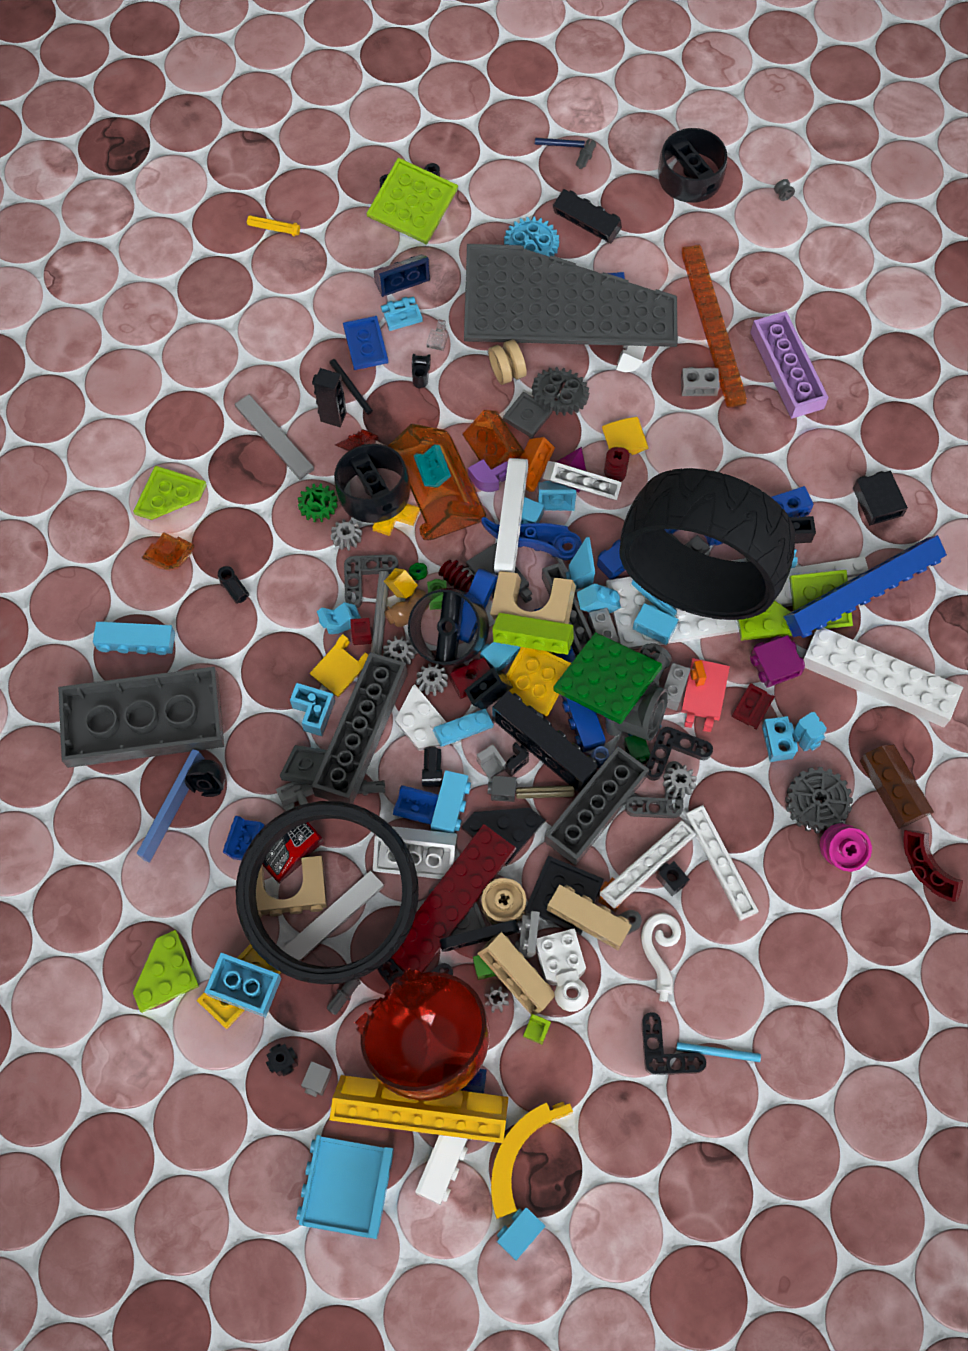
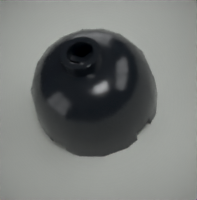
M199 760L188 769L185 784L194 793L197 790L203 792L201 796L214 797L221 794L225 785L226 775L224 769L214 760Z

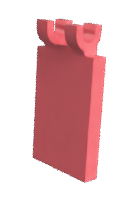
M692 658L690 669H692L694 661H699V659ZM702 660L707 676L704 685L696 687L695 680L691 679L689 673L681 713H686L684 727L692 728L694 718L697 716L705 718L703 731L711 732L714 720L719 721L730 666Z

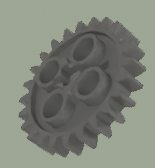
M558 367L555 368V371L549 368L548 372L543 370L542 374L538 373L537 378H534L532 384L533 400L538 401V406L543 405V410L548 408L549 413L555 411L556 415H558L559 412H562L563 416H565L566 412L572 415L573 410L578 413L579 408L583 410L584 405L587 404L590 394L588 393L589 387H586L587 382H583V377L578 378V373L571 374V369L565 372V368L562 371H559ZM560 393V396H559L558 400L555 401L557 395Z

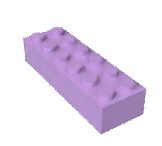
M787 311L754 320L750 333L791 419L824 409L828 396Z

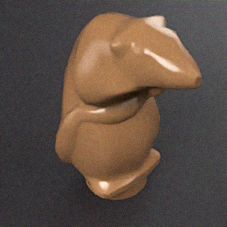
M416 588L414 595L408 603L401 601L391 608L387 606V610L384 613L389 624H395L396 627L407 625L412 608L420 598L426 595V592Z

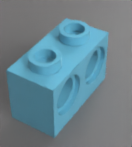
M788 716L765 719L762 729L769 761L793 759L796 752H798V745L796 740L793 741L792 734L794 729L792 722L789 723ZM779 727L783 732L779 733L774 728ZM779 745L785 746L787 751L780 750Z

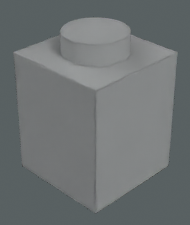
M311 1061L301 1084L306 1089L304 1093L316 1097L317 1094L323 1096L332 1070Z

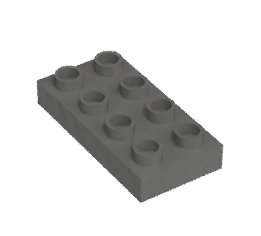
M215 667L58 687L61 759L67 768L191 752L193 749L199 751L224 747L219 678Z

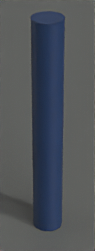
M535 138V145L584 148L585 141Z

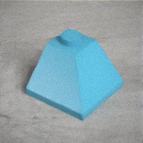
M551 481L538 482V503L545 505L544 511H574L576 501L575 489Z
M590 537L585 538L570 562L568 572H565L567 579L574 581L576 589L586 588L594 582L595 567Z

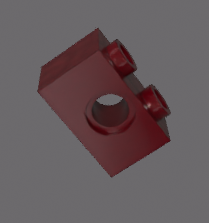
M484 657L474 659L469 665L457 667L450 673V681L460 699L467 697L465 689L490 670ZM473 674L476 678L468 679L467 676Z

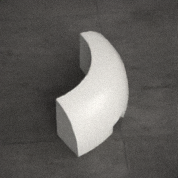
M623 346L625 350L621 351L615 370L627 373L637 369L643 362L642 359L647 346Z

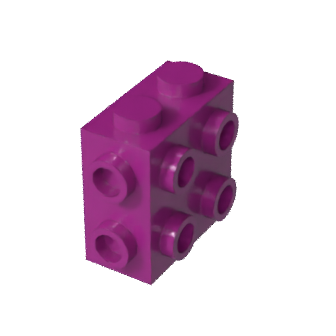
M788 635L784 637L777 636L766 644L761 642L755 645L752 650L750 661L754 667L756 666L758 677L761 683L765 684L766 688L802 675L805 669L804 660L797 654L796 644L793 640H790Z

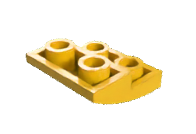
M638 417L626 418L602 426L609 449L622 447L627 449L632 455L649 449Z

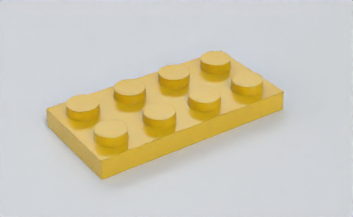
M251 944L237 957V959L272 972L281 973L269 965L255 951ZM205 992L196 1000L226 1030L245 1011L211 998Z

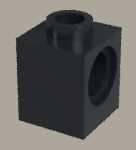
M675 861L670 865L665 863L658 869L657 879L671 896H674L684 888L690 880ZM667 874H674L677 880L670 881L667 878Z

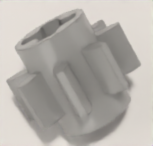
M501 986L498 990L490 987V995L484 994V997L489 999L485 1003V1007L491 1006L492 1013L495 1009H499L502 1013V1006L509 1005V1002L504 1000L509 994H503ZM496 995L500 996V1001L494 1004L492 998H495Z

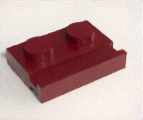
M750 683L732 717L757 730L775 696Z

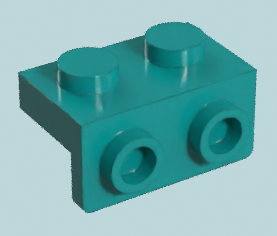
M434 444L424 454L416 453L414 455L425 486L438 488L451 477L440 445Z

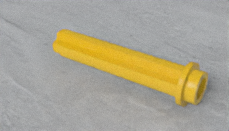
M251 215L247 218V225L288 233L294 237L300 233V225L295 222L291 224Z

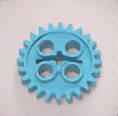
M526 217V221L520 218V223L514 221V226L510 225L509 230H506L504 245L524 246V249L550 257V255L555 256V253L558 252L559 235H557V230H553L554 225L548 226V221L542 223V218L536 221L535 217L532 220Z

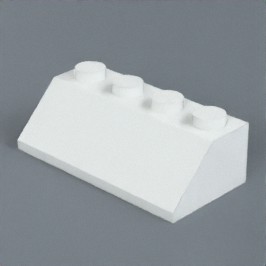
M392 826L409 849L417 876L442 879L455 862L457 834ZM375 834L373 871L400 874L392 852Z
M439 1135L415 1191L417 1195L441 1205L442 1201L447 1202L451 1189H448L450 1181L456 1180L460 1170L457 1168L459 1159L464 1160L468 1148L465 1147L467 1138Z

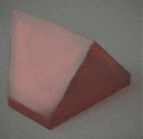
M362 429L361 432L358 431L357 434L349 435L348 439L335 444V446L350 451L361 445L375 444L378 435Z

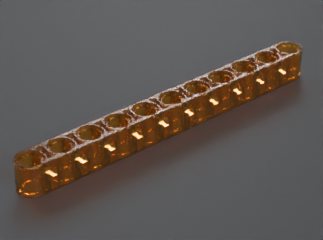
M701 245L682 247L683 262L714 367L718 368L719 383L726 407L746 405V393Z

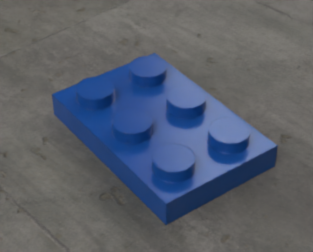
M377 316L343 323L354 370L388 363Z

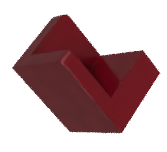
M370 618L350 619L353 645L371 644Z

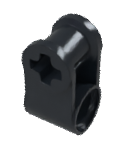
M430 354L427 356L412 355V382L416 388H424L428 384L431 365Z

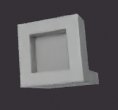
M494 745L477 754V762L489 779L506 769V763Z

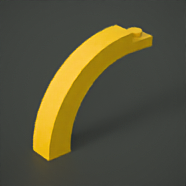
M564 1102L552 1106L553 1110L551 1111L547 1103L536 1107L523 1116L504 1138V1142L501 1144L495 1158L491 1180V1198L496 1220L517 1212L512 1194L511 1178L513 1165L520 1148L530 1135L540 1127L572 1114L573 1110L570 1103L567 1105Z

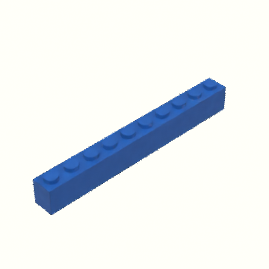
M939 536L925 538L785 615L784 618L792 636H801L802 638L813 634L812 630L826 627L828 621L831 620L833 622L842 618L841 614H847L856 610V606L859 604L869 603L871 597H879L885 594L884 590H890L899 586L898 582L908 581L913 578V574L926 571L927 566L939 564L941 558L947 556Z

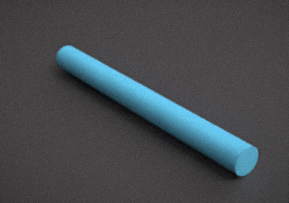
M677 1042L676 1051L754 1062L761 1061V1054L680 1042Z

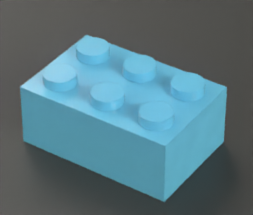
M220 953L204 992L211 998L266 1018L282 978L278 973Z

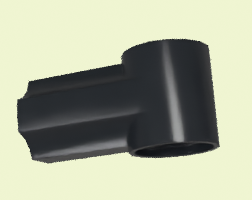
M223 566L219 569L218 578L221 586L226 589L236 604L244 602L250 594L235 575L234 570L229 566ZM226 575H230V576H231L230 579H227V580L223 579V577L226 576Z
M429 747L424 749L422 787H441V749Z

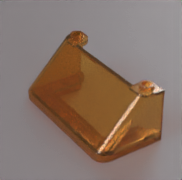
M411 423L388 445V447H391L400 454L407 467L410 489L425 521L419 527L423 540H434L480 523L481 519L486 517L483 505L448 432L443 429ZM434 444L440 445L451 477L438 488L424 485L414 459L416 453L424 454Z

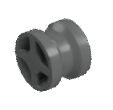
M788 179L779 181L774 187V191L779 194L781 201L790 199L795 193V189L790 186Z

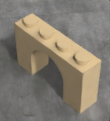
M499 571L490 612L495 621L498 613H505L569 624L576 589L573 580L554 578L548 603L540 610L528 612L518 607L517 599L521 584V578L518 573Z
M322 856L302 858V887L296 895L285 900L275 899L267 894L265 890L264 867L262 865L256 886V902L260 918L262 915L267 914L275 917L281 916L284 912L300 914L302 910L319 912L323 908H327L324 861Z

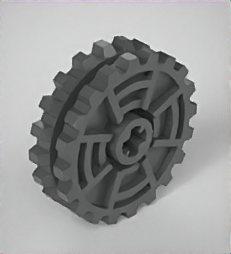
M812 767L808 769V772L803 770L799 773V776L793 779L786 791L788 797L785 798V802L789 803L786 810L792 813L790 816L792 820L798 821V827L803 825L805 831L809 832L812 829L816 834H819L821 830L825 832L830 826L843 823L846 820L848 813L852 809L850 804L853 803V798L849 797L852 791L846 788L848 783L846 780L842 781L840 779V774H832L831 769L824 771L823 767H818L817 770H814Z

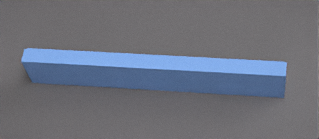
M193 749L137 851V855L146 862H151L189 790L185 784L188 769L196 761L205 759L197 750Z

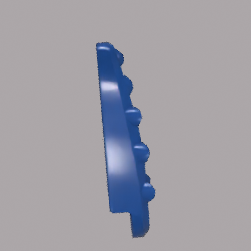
M483 517L481 519L483 527L493 537L498 539L500 525ZM549 523L521 524L519 548L523 546L530 547L535 551L541 550L549 553L552 557L572 560L582 545L580 537L569 531L568 526ZM566 543L573 545L570 550H564L562 547Z

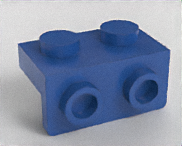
M401 785L393 815L431 825L439 795Z
M235 816L224 845L223 853L234 860L242 861L248 846L265 824L258 821L244 820L240 816Z

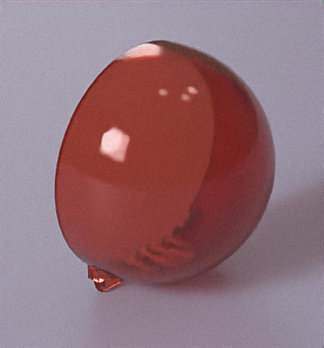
M408 969L399 978L402 985L395 982L384 993L385 997H380L368 1009L372 1013L371 1015L365 1012L354 1022L358 1026L356 1028L357 1032L361 1035L362 1055L374 1077L391 1092L417 1101H432L446 1098L470 1083L482 1067L490 1040L488 1016L476 991L462 979L446 973H421L417 969L414 972Z

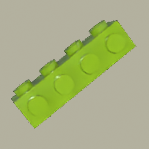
M498 613L492 628L493 642L568 655L574 639V629L571 624Z

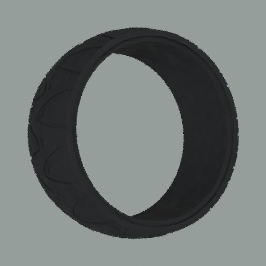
M673 469L651 478L634 499L622 528L619 554L622 565L629 576L641 588L662 602L702 617L720 620H741L752 618L765 612L782 591L794 558L795 529L788 514L773 498L741 479L705 469ZM664 529L684 530L711 537L737 550L749 559L750 562L729 561L705 555L680 543Z
M317 801L296 806L283 812L266 824L252 840L243 856L235 889L236 907L240 924L255 951L269 965L281 973L313 984L344 983L359 979L381 967L397 952L411 930L419 897L418 877L413 858L396 830L384 819L366 808L340 801ZM320 819L351 821L376 834L392 852L397 862L402 882L400 911L395 925L387 938L366 957L340 966L326 967L307 964L284 952L275 944L265 930L256 902V886L259 871L273 845L295 827Z

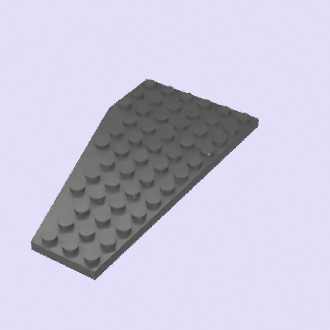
M467 244L464 341L506 342L513 339L516 343L677 347V296L657 289L654 291L608 273H598L552 255L550 257L524 249V246Z

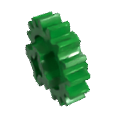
M321 483L319 487L312 484L311 489L306 486V492L301 491V497H298V508L301 515H306V520L313 518V522H316L317 519L323 522L324 517L329 520V514L334 515V509L338 508L336 503L338 500L334 490L330 491L328 485L323 488Z

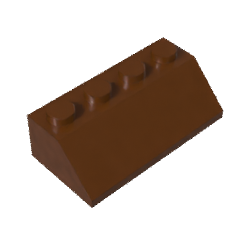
M894 744L880 746L863 755L860 763L898 829L934 813Z

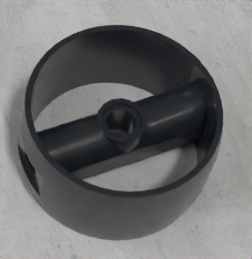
M686 128L673 133L665 141L660 153L658 177L663 190L671 197L688 203L705 201L714 196L720 189L727 168L726 147L718 136L704 129ZM699 154L712 160L719 171L714 173ZM674 156L683 167V172L687 177L674 172L666 161Z
M382 444L361 445L348 451L336 465L334 482L337 495L343 509L352 518L366 523L383 522L399 514L407 505L410 497L408 470L400 454L391 447ZM376 468L388 469L401 476L395 488L391 491L389 490ZM357 475L365 488V492L371 499L353 497L344 492V489L348 482Z
M441 588L427 593L414 605L408 620V634L415 650L426 660L444 666L457 665L471 660L484 647L489 634V619L483 605L470 593L460 589ZM443 594L441 616L437 624L438 641L435 655L423 640L421 620L429 603ZM465 599L475 612L478 632L471 649L464 656L457 659ZM447 622H450L452 624V630L450 632H448L445 628Z

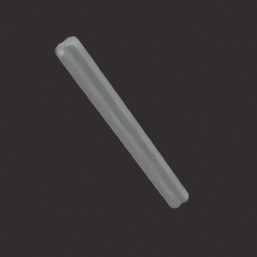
M380 571L378 577L371 653L378 655L382 654L385 625L384 611H386L388 586L384 583V580L389 576L388 571Z

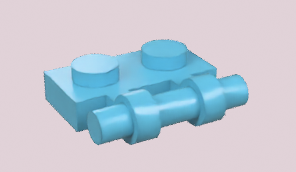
M404 297L400 301H390L386 305L381 306L382 313L386 312L384 313V318L389 331L423 322L414 297Z

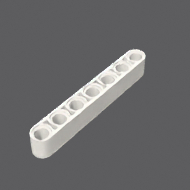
M509 458L494 563L495 574H499V571L515 573L528 473V459Z

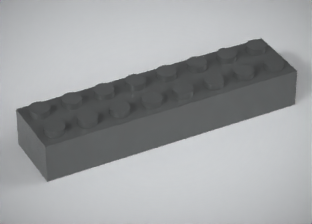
M369 653L312 784L314 796L329 801L354 803L408 674L405 662Z

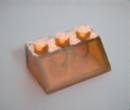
M483 410L462 434L480 461L484 459L491 470L506 461L508 462L509 458H519L525 452L497 411Z

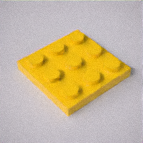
M521 647L506 674L513 686L509 691L512 694L516 693L526 706H532L537 712L547 717L559 696L558 693L554 692L553 686L571 663L547 651Z

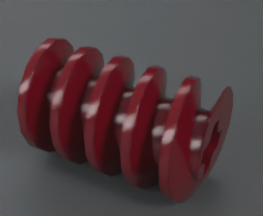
M613 447L608 450L604 474L607 478L619 482L625 479L630 456L627 449Z
M451 560L446 561L439 569L438 575L443 576V579L448 581L449 585L453 586L454 589L468 592L474 575L467 577L469 570L462 572L464 566L460 565L457 567L458 560L453 562Z

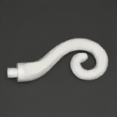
M657 913L645 922L641 932V942L648 960L657 973L656 992L660 994L659 1001L667 1002L668 995L673 994V979L669 968L653 946L652 932L658 924L670 926L672 935L669 938L664 937L662 930H657L655 933V939L660 945L670 947L680 939L681 928L673 916L667 913Z

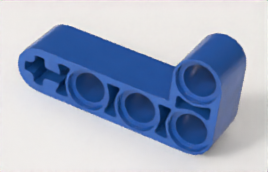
M480 568L475 574L468 593L478 599L486 609L492 592H495L498 575ZM465 600L463 603L459 640L470 644L478 628V623L473 608Z

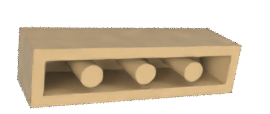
M559 885L547 906L549 912L618 951L632 926L626 918L622 916L616 917L611 914V910L602 905L599 907L593 904L592 899L585 895L582 897L577 895L575 890L567 885L564 887Z
M502 932L491 938L477 953L530 1014L535 1015L543 1011L555 997L551 986L541 978L537 970L527 962L523 954L513 946L509 938Z

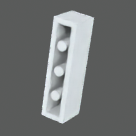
M548 461L543 477L545 480L617 500L622 482L552 461Z

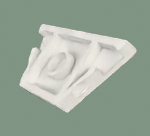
M413 685L395 722L418 751L429 747H441L433 732V728L447 722L418 687Z

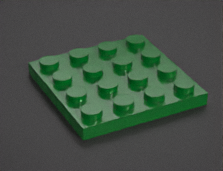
M595 632L553 686L554 692L621 725L661 671L662 663Z

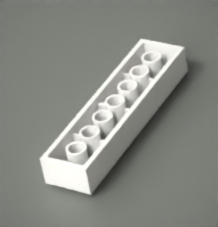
M826 628L816 629L803 658L805 668L943 728L951 720L963 689L958 684Z

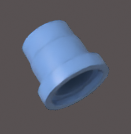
M603 746L597 747L591 753V756L597 762V768H600L610 756L607 748ZM603 753L606 757L600 759L596 754Z

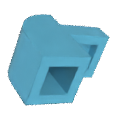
M345 602L334 610L320 608L316 611L319 623L323 628H327L329 634H339L351 629L350 619L361 618L356 605Z

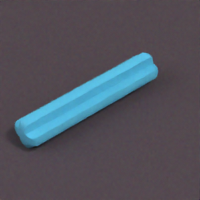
M632 580L631 584L660 611L676 616L677 610L674 607L655 598Z

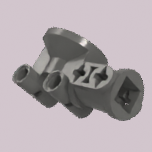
M656 643L643 645L640 653L662 663L661 671L621 725L605 717L606 732L609 735L617 736L625 732L651 741L658 732L668 703V689L659 687V680L664 670L669 667L672 657L666 649Z

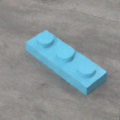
M485 708L433 728V732L440 746L443 747L491 729L494 724Z

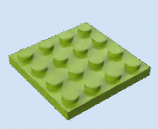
M397 158L366 214L367 217L424 244H428L456 194L458 185L403 159Z

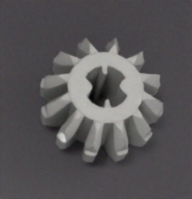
M343 519L341 524L336 521V527H332V534L330 535L334 546H339L341 551L344 547H347L348 551L350 546L356 548L357 543H361L360 536L362 535V530L359 529L358 523L353 524L351 519L349 522Z
M394 636V641L388 640L387 645L383 647V656L402 661L409 665L411 664L410 659L415 658L413 653L415 648L411 645L410 639L405 641L403 636L400 640H397V637Z
M429 663L428 668L422 666V672H417L418 679L416 684L420 685V691L425 690L426 695L433 692V695L436 696V691L442 693L444 691L443 687L448 686L446 681L448 680V674H445V668L439 669L438 664L432 667L431 663Z
M678 764L675 765L674 769L669 767L668 773H665L663 776L665 779L663 786L668 787L667 793L674 792L673 797L680 794V797L684 798L685 793L691 795V789L696 788L694 782L697 777L691 776L693 769L686 771V765L682 769H680Z

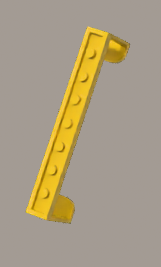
M341 1075L332 1098L329 1120L503 1143L509 1097Z

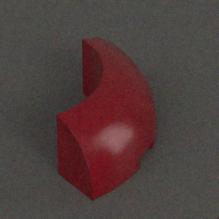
M904 830L905 855L908 858L914 875L932 893L946 900L957 902L963 880L947 874L936 863L929 846V833Z

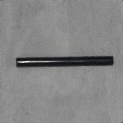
M332 359L329 362L336 373L341 374L342 381L366 414H371L373 412L372 408L338 362Z

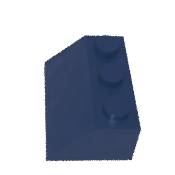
M422 254L412 256L404 261L395 262L392 265L375 270L374 281L381 296L384 297L430 281L428 257Z

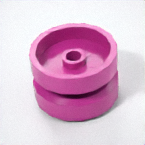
M838 823L830 826L823 833L820 840V851L828 863L842 871L853 872L860 870L867 864L871 857L872 845L869 837L863 831L849 824Z

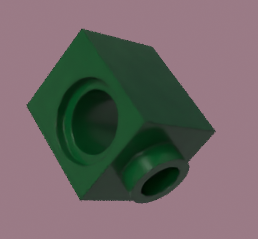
M634 735L624 738L623 746L625 752L640 763H647L650 751L646 740Z

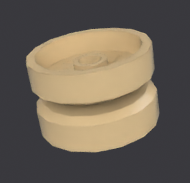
M512 339L504 342L503 347L495 345L488 349L491 367L501 385L510 383L512 377L518 380L526 376L527 371L524 357L515 340Z
M500 878L489 883L484 889L481 899L482 912L486 920L492 925L510 920H516L518 923L525 913L527 901L525 891L513 879Z

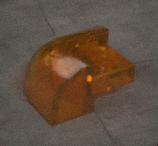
M163 532L155 544L151 543L142 559L161 570H176L186 562L193 552L194 544L180 537L176 539Z

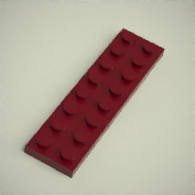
M483 824L418 909L411 930L391 959L418 980L440 951L439 941L453 934L481 897L486 886L493 881L515 852L516 847Z

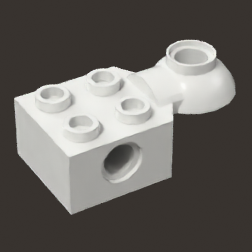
M575 928L537 938L536 952L544 981L549 985H556L554 993L557 1004L563 1010L569 1012L582 1009L587 1004L589 993L585 983L579 979L585 973L586 966ZM574 989L578 996L569 998L566 991Z

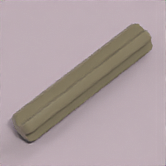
M572 785L516 788V798L518 799L574 796V787Z

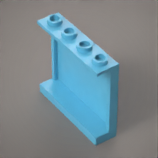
M317 1135L316 1140H312L310 1153H313L312 1161L307 1163L305 1174L309 1176L307 1184H303L301 1197L304 1198L303 1206L298 1207L296 1220H299V1225L378 1240L394 1149Z

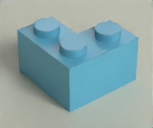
M296 683L290 702L293 709L306 712L302 720L303 730L323 736L335 704L334 695Z

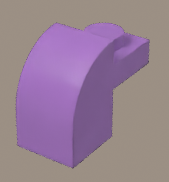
M483 459L468 467V477L475 487L481 491L499 490V482L506 480L508 462L506 461L491 470Z

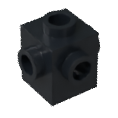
M285 1044L273 1046L269 1049L270 1053L266 1054L269 1059L266 1061L270 1072H276L278 1076H286L298 1066L295 1062V1059L298 1058L292 1047L288 1048ZM284 1055V1060L277 1062V1058Z

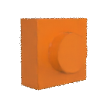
M702 660L694 661L693 667L690 670L691 679L695 680L696 687L704 685L707 678Z

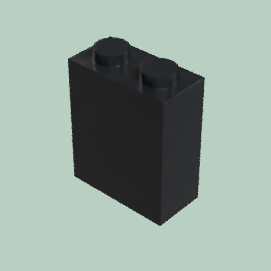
M891 470L886 472L880 471L869 477L862 476L856 480L853 491L869 526L904 516L908 507Z

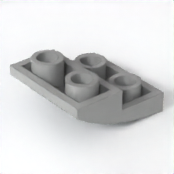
M531 911V916L523 915L522 921H518L519 932L517 933H521L520 941L515 943V948L523 954L525 959L533 957L536 952L540 912Z

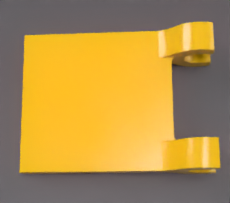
M344 634L339 637L334 647L309 673L337 697L361 673L368 658V654L365 652L357 661L344 649L351 642Z

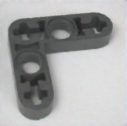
M367 555L348 557L344 563L345 602L356 605V608H359L362 604V575L379 574L380 571H388L391 574L395 568L399 567L396 556ZM370 561L377 563V566L373 569L368 568L366 565ZM389 561H392V567H388ZM351 563H355V573L351 571ZM351 579L359 581L356 586H350L348 582ZM352 592H355L356 600L354 603H352L351 601Z
M672 761L667 764L665 773H668L669 767H675L676 764L680 766V769L683 766L679 762ZM665 787L664 798L631 797L626 802L625 810L628 815L633 817L674 819L682 814L683 798L680 797V794L673 797V794L666 792L668 787ZM672 799H676L675 807L679 808L676 813L669 809L672 806ZM632 803H636V806L639 807L636 811L629 807L632 806ZM643 803H646L645 812H642L643 808H640L643 806ZM651 803H656L659 805L660 810L654 813L649 810L648 806Z

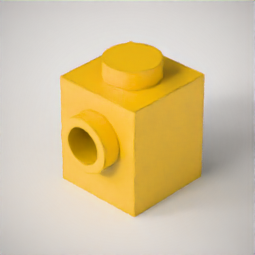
M395 568L384 580V583L396 597L404 599L410 597L418 586L404 569Z

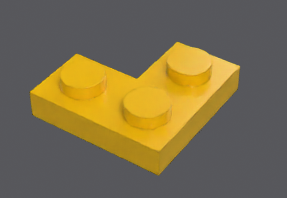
M407 504L393 518L374 523L372 529L373 531L390 536L396 521L414 526L420 508Z

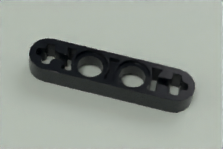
M510 920L449 936L439 941L441 951H451L489 941L501 932L505 936L519 932V927L516 920Z

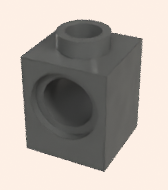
M493 776L492 782H488L487 793L491 794V800L515 802L516 777Z

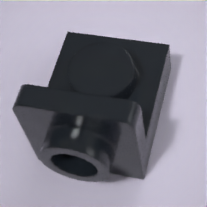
M516 742L513 744V752L517 756L513 755L506 762V772L511 777L529 762V752L523 745L519 746Z

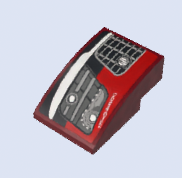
M308 822L304 823L281 837L270 849L262 865L280 884L302 865V858L309 857L313 851L324 843L323 838Z

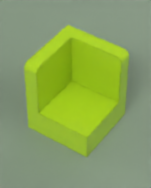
M531 1014L523 1037L543 1045L551 1021Z

